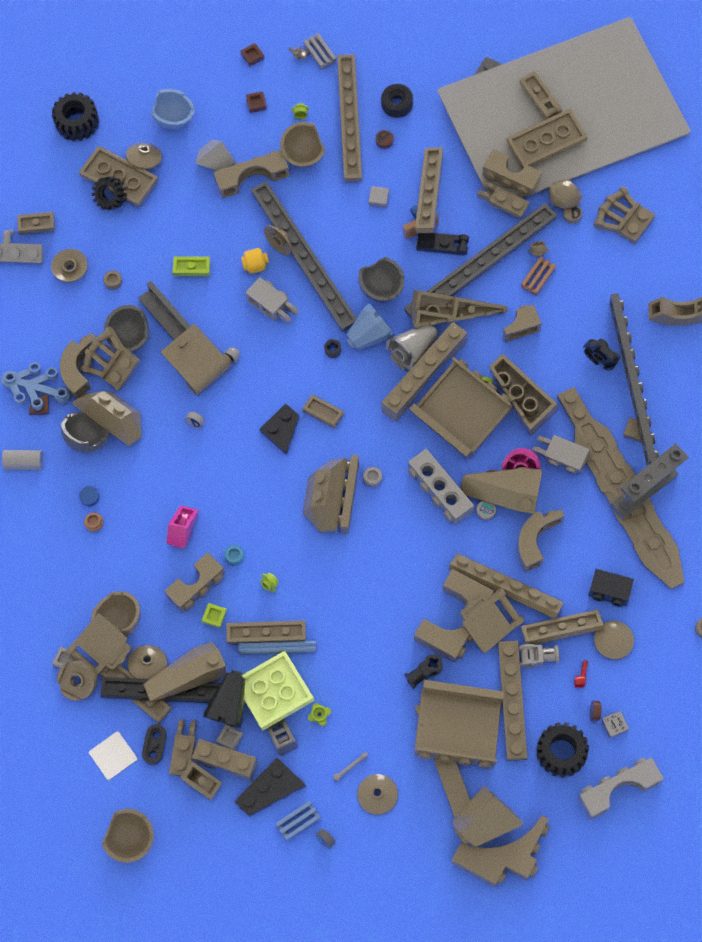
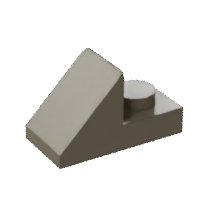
M193 761L189 762L180 776V779L186 786L195 789L210 800H212L222 782Z

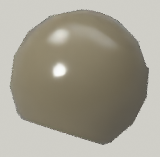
M294 123L282 134L280 141L281 152L285 159L293 166L301 168L313 166L325 154L324 146L313 123Z
M116 591L109 593L108 596L103 598L93 608L91 620L97 614L103 615L127 637L139 625L141 611L139 602L133 595L128 592Z
M126 808L115 811L102 842V847L108 856L116 861L125 863L138 861L148 853L153 844L154 832L152 824L146 815L138 810Z

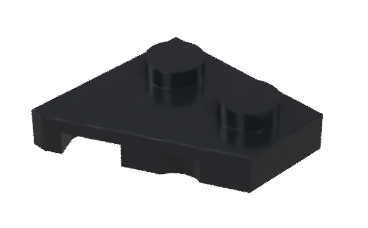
M284 404L259 430L286 455L300 417L291 407Z

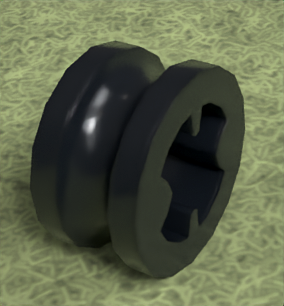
M330 339L325 343L324 350L326 356L336 358L341 354L339 341ZM331 346H335L334 352L330 351Z

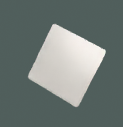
M118 731L89 751L90 756L107 780H110L137 760V757Z

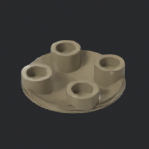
M619 621L603 623L604 630L596 631L594 636L595 648L601 655L609 659L620 660L627 656L634 646V636L631 629Z

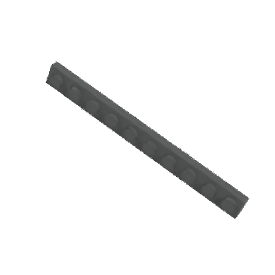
M265 181L252 188L251 193L271 224L288 234L293 258L340 330L344 332L351 328L357 318L268 182Z
M544 203L426 292L447 296L456 295L556 220L557 214ZM412 303L404 308V311L412 319Z
M618 293L610 295L609 305L644 457L648 466L659 457L658 450L654 449L655 436L654 433L650 432L649 428L651 427V419L649 415H646L645 411L647 410V402L645 398H642L641 394L643 393V384L638 381L639 367L634 363L636 358L634 348L631 349V333L627 332L626 329L628 327L627 316H623L622 312L624 311L623 300L619 299Z

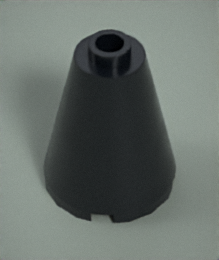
M231 670V673L225 674L205 709L203 717L241 728L246 678L242 677L243 673Z

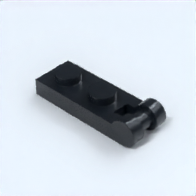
M418 233L416 251L467 255L468 247L466 245L469 243V236L466 234Z

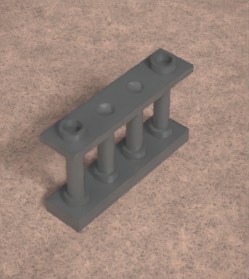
M675 443L620 488L624 494L611 503L610 508L622 520L626 519L674 480L679 474L675 469L683 464L689 456Z

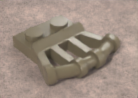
M622 186L616 193L611 196L608 195L605 198V203L599 206L597 220L594 221L593 226L597 229L615 232L636 244L654 220L656 214L641 206V203H636L629 195L626 187ZM623 197L624 200L631 207V209L627 208L626 206L622 205L616 200ZM613 207L626 216L622 218L610 211L609 208ZM607 217L619 225L605 223L604 218Z
M109 326L102 334L93 337L91 340L92 344L85 349L83 365H80V370L99 375L101 379H104L118 391L123 388L141 360L121 344L115 331ZM110 338L117 351L112 350L103 341ZM98 347L112 357L109 362L95 352ZM92 358L104 367L103 371L90 367Z

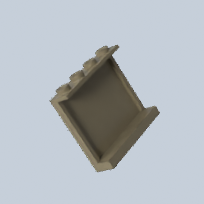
M453 357V363L419 403L417 405L413 404L409 410L469 460L513 409V406L510 403L512 400L507 395L497 393V388L492 383L488 382L486 384L481 380L483 378L481 374L476 370L470 371L467 368L469 365L461 358L457 360Z

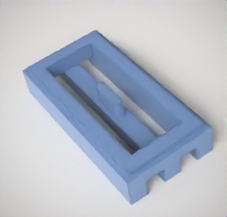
M309 800L275 824L286 841H289L320 820L321 817ZM306 809H310L308 812H306L305 814H303L302 816H300L284 828L282 827V825H284L285 823H287L288 821H290ZM313 814L315 816L287 835L286 831Z

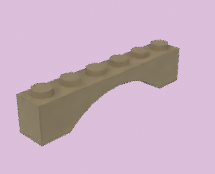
M452 322L381 402L382 412L397 422L408 410L430 377L466 344L467 332Z

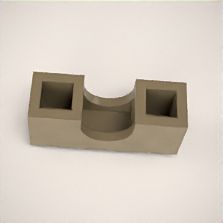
M493 149L483 166L482 175L490 181L501 183L505 188L516 190L520 195L532 197L541 180L542 171L525 164L522 171L512 173L507 169L509 156Z
M208 552L193 565L195 571L200 575L199 580L195 584H184L178 578L164 591L166 597L182 613L185 610H190L199 597L207 595L210 591L209 588L214 584L220 583L224 578V568Z
M202 739L198 740L192 756L193 761L197 764L212 769L216 767L226 770L232 776L250 782L258 765L256 757Z

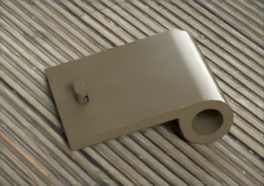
M195 324L160 352L185 379L186 385L195 395H199L231 368V359L225 353L222 354Z

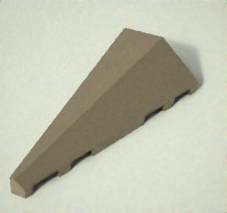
M414 290L411 314L413 327L418 328L496 313H505L508 306Z

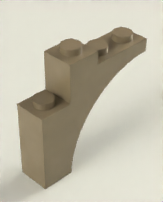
M541 815L538 822L527 834L513 843L504 846L480 848L461 842L451 860V864L493 887H496L497 883L502 884L507 874L504 870L527 881L529 876L533 878L538 870V866H536L537 859L533 858L531 854L536 855L540 844L537 843L539 838L546 836L550 828L547 825L549 819Z

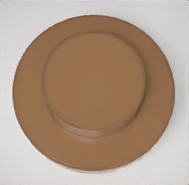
M90 513L84 520L86 529L92 532L100 530L104 524L102 516L98 513Z

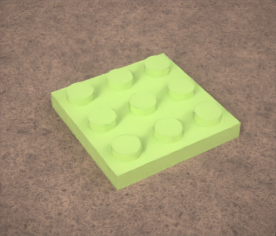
M285 651L242 675V677L246 678L244 701L262 731L315 701Z

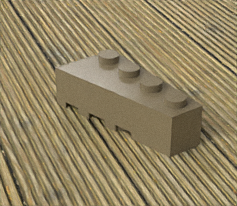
M504 354L489 366L490 374L501 391L512 400L510 403L530 436L558 411L557 403Z

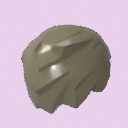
M568 179L554 182L549 188L550 202L552 206H558L559 208H574L580 204L583 197L580 189Z

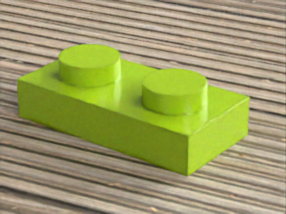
M174 256L173 276H210L211 259L210 257Z

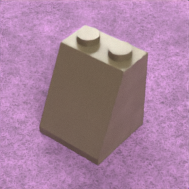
M483 786L451 821L455 827L453 831L466 845L470 842L474 847L512 831L523 824L519 817L486 786Z

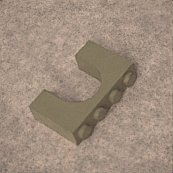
M454 569L451 570L443 584V592L457 598L465 605L477 596L484 595L488 600L494 594V591ZM424 618L414 634V641L456 663L458 658H463L467 650L465 645L468 641L472 642L473 640L464 626L456 630H446Z

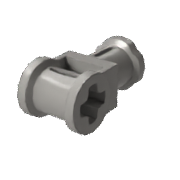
M535 644L519 646L522 658L520 667L522 668L543 666V662L555 661V663H559L558 645L554 646V648H542V645Z

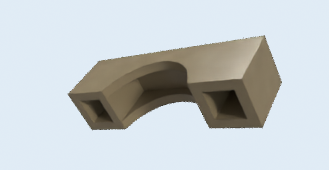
M281 150L272 151L267 155L254 157L249 161L239 162L234 166L221 168L213 172L222 199L239 194L242 182L253 175L266 176L272 182L290 177L289 167Z

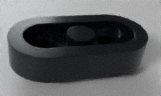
M153 724L146 731L142 757L149 765H156L163 758L167 732L160 724ZM155 733L161 734L158 739L154 738ZM152 752L157 754L155 758H150Z

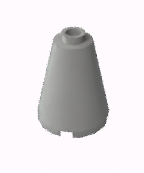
M433 325L421 326L390 338L386 342L387 351L390 349L392 353L390 356L391 360L402 370L409 369L408 371H410L437 339V329Z

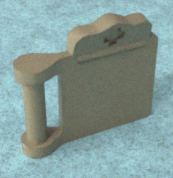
M503 588L497 590L488 600L484 595L477 596L474 600L468 601L465 608L460 611V616L464 619L462 625L482 653L488 652L525 620L522 615H518L506 598V592ZM500 601L512 618L510 623H508L494 602Z
M97 614L65 651V654L67 656L71 655L75 660L87 662L99 674L105 666L115 669L118 664L123 663L127 658L128 652L131 650V646L127 643L128 638L103 615ZM78 646L81 647L99 665L95 667L76 648Z

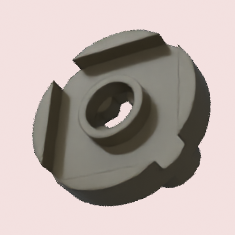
M73 660L61 667L57 675V683L60 685L61 693L66 698L77 701L92 695L97 686L98 673L87 662ZM79 676L81 683L76 685L73 677Z

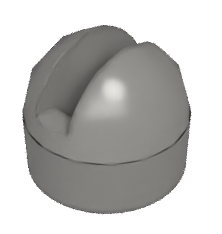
M230 347L225 351V354L231 359V363L235 364L240 357L239 350L235 347Z

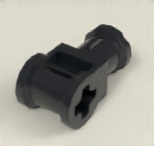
M436 654L428 655L425 661L420 663L416 669L410 673H405L404 676L414 689L424 679L427 680L442 671V660ZM430 662L437 663V668L430 667Z

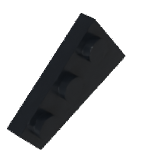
M276 758L234 802L250 817L278 800L288 797L291 793L299 789L301 790L306 787V784Z

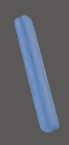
M316 641L239 643L238 645L239 654L282 653L283 651L286 653L316 652L317 650Z

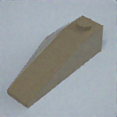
M518 467L512 470L502 469L496 472L464 474L461 490L469 497L515 511L535 514L543 470Z
M212 642L192 648L144 683V688L151 703L223 678L226 674V665L219 649Z

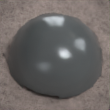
M383 257L369 267L360 268L358 283L361 291L367 298L376 302H389L401 294L405 276L402 268L395 261L388 257Z
M122 305L114 309L108 315L104 324V331L107 327H112L121 344L130 352L142 348L150 337L149 325L141 308L133 305ZM107 338V343H109L114 349H116L112 340L110 338Z
M82 412L67 415L61 424V435L65 443L71 449L80 453L97 451L109 438V431Z

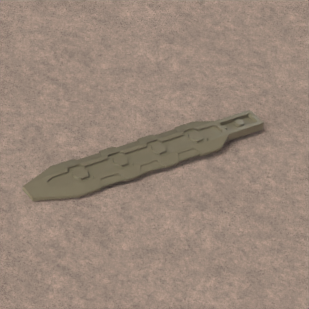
M575 387L558 394L557 399L575 428V443L590 450V456L586 463L596 478L599 489L605 494L611 504L624 494L620 488L632 479L635 473L623 458L610 430L592 418ZM651 500L646 501L624 520L615 513L614 515L618 522L624 527L634 544L633 548L643 565L670 589L684 584L679 549L669 531L664 528L654 511L655 507Z

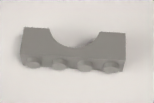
M643 757L637 760L632 768L624 767L616 772V776L612 778L607 776L601 779L599 785L595 787L590 785L582 789V794L579 795L578 799L589 819L592 820L609 810L610 794L619 786L632 785L645 792L662 783L664 778L652 757L647 760Z

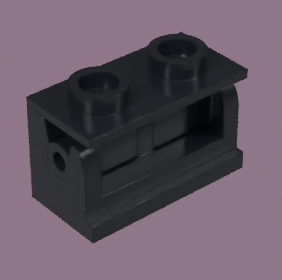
M595 569L588 596L592 597L595 601L603 602L605 600L611 602L612 605L617 607L627 606L634 579Z

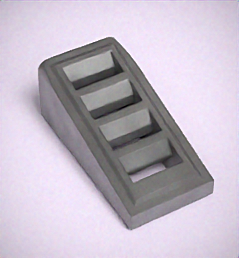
M285 719L267 728L280 756L298 748ZM284 726L283 728L273 732V730ZM287 733L286 736H284V737H282V738H280V739H278V740L276 739V738H278V737H280V736H282V735H284V734Z

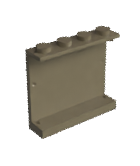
M424 680L421 690L414 755L423 760L436 758L443 763L456 761L463 766L476 764L483 769L494 767L497 763L495 756L500 708L504 692Z

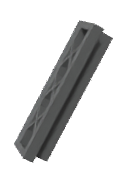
M150 280L146 283L148 291L138 297V299L174 341L191 326Z

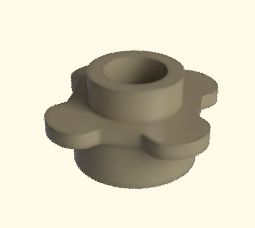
M537 241L531 244V248L528 251L532 252L534 256H542L545 252L549 251V248H546L544 241Z

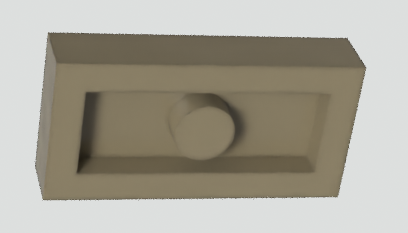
M54 212L17 215L19 235L55 231Z

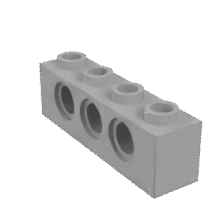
M427 448L408 461V473L413 479L417 478L421 489L432 496V502L436 507H441L445 518L449 522L452 521L457 525L474 512L473 503ZM425 471H430L432 475L425 476L423 475V473ZM441 485L444 489L438 491L435 489V486ZM452 499L455 500L456 503L454 505L447 504V501Z

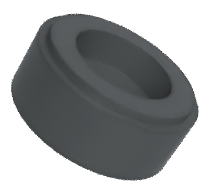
M320 829L315 834L318 840L328 849H331L335 844L334 838L326 830Z

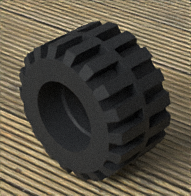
M72 92L70 95L66 93L64 94L65 97H59V101H55L54 107H52V118L61 137L64 136L66 140L71 139V141L75 142L76 139H79V141H83L85 137L88 139L90 134L93 135L95 129H98L99 117L94 101L88 95L84 96L81 92L79 94ZM73 114H83V116L77 120L68 119Z
M559 722L555 726H548L547 730H544L541 737H539L536 749L537 759H539L540 766H544V771L547 773L551 772L552 776L555 777L560 775V778H565L566 775H569V777L573 776L575 772L578 773L584 766L589 751L587 737L583 736L584 732L582 730L578 731L575 725L572 727L568 726L569 723L564 722V725H560ZM558 740L569 742L575 751L573 757L568 760L556 758L550 750L552 743Z

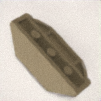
M99 391L88 393L73 401L72 404L127 446L130 447L141 439V412L114 392Z
M347 458L330 460L308 477L302 513L321 533L337 531Z

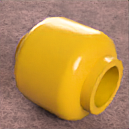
M260 248L247 250L244 252L243 257H241L244 271H248L249 274L265 271L266 264L269 263L267 253H263Z

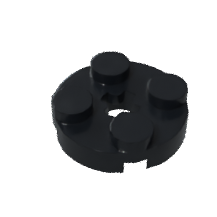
M601 338L598 341L589 339L583 346L585 348L584 354L596 365L601 363L604 365L603 369L613 370L621 358Z

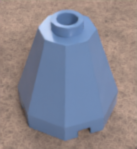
M370 304L362 309L346 334L349 338L346 341L352 349L356 347L358 350H362L387 341L394 336L391 329Z

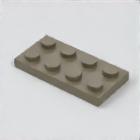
M568 109L507 137L506 142L523 169L525 164L533 166L587 141L588 137L571 109Z
M99 145L79 171V175L92 183L103 177L115 176V178H119V182H124L122 187L127 188L124 193H127V197H124V199L137 207L141 206L159 181L156 175L132 166L127 160ZM107 186L105 188V190L114 194V191L110 186Z

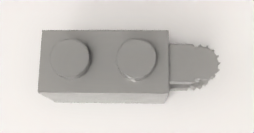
M260 277L245 292L247 301L274 322L278 317L286 323L291 321L289 315L284 312L286 309L294 315L299 312L295 306L288 302V296L283 291H278L270 281H264Z
M553 435L552 440L538 436L537 440L540 443L549 445L546 451L534 446L532 451L544 456L548 460L547 463L555 467L561 465L566 467L565 470L572 474H576V472L582 474L590 456L588 448Z

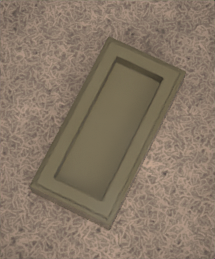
M313 394L302 408L304 413L333 429L336 428L344 416V411Z

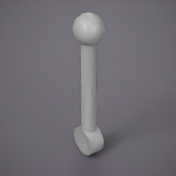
M364 752L340 773H335L333 779L339 781L342 775L368 757L367 752Z

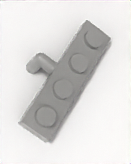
M9 229L3 232V243H0V261L43 263V244L10 243V237L15 234L14 230Z

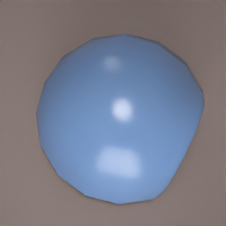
M164 89L157 92L151 117L158 126L167 130H177L185 127L191 121L195 106H193L192 101L185 93L175 89Z

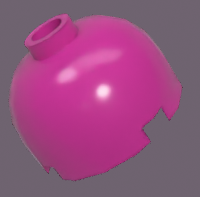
M526 448L512 450L504 458L502 469L505 470L517 469L518 467L541 470L537 455Z

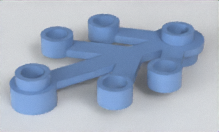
M33 362L29 365L28 369L18 373L7 371L1 377L2 385L12 390L17 405H23L26 402L25 394L20 392L18 388L20 386L26 389L31 399L32 408L36 411L43 408V401L41 398H38L35 391L55 397L56 402L61 405L67 404L71 399L70 392L66 388L54 389L41 385V383L58 378L57 369L53 367L48 368L43 375L30 380H24L23 378L38 375L41 372L40 364Z

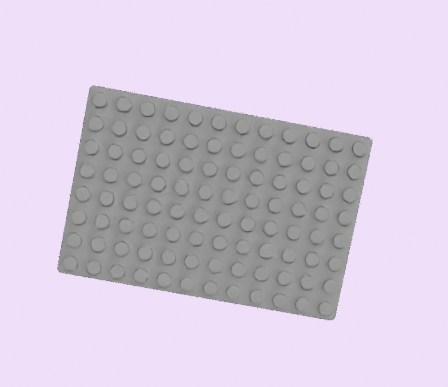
M630 17L438 89V95L481 184L487 181L521 198L528 196L520 195L514 189L505 188L499 182L490 181L482 173L483 166L493 149L509 156L507 169L510 172L518 173L523 170L506 139L544 121L541 112L519 83L521 78L534 71L558 102L562 112L571 109L588 138L583 143L531 166L542 171L541 180L533 194L549 189L554 182L563 179H575L690 134V128ZM550 104L546 106L547 109L551 108ZM484 189L485 192L489 193L491 196L493 195V193H491V192H489L488 190Z

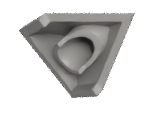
M211 140L199 149L195 161L196 164L216 171L236 164L223 142L218 140Z

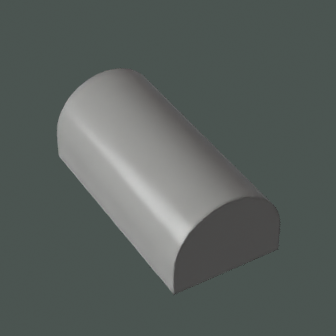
M3 450L2 466L4 470H42V450Z

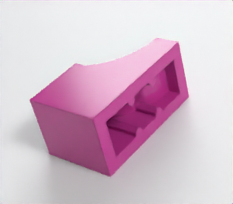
M180 505L168 524L166 544L177 548L186 547L191 539V533L199 510Z

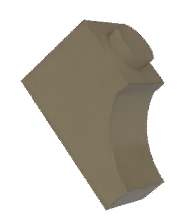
M534 304L530 306L524 305L516 310L515 321L503 329L505 343L541 331L542 323Z

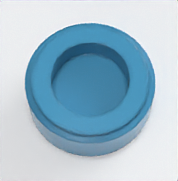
M232 545L226 549L225 559L227 563L236 566L243 562L244 551L240 546Z

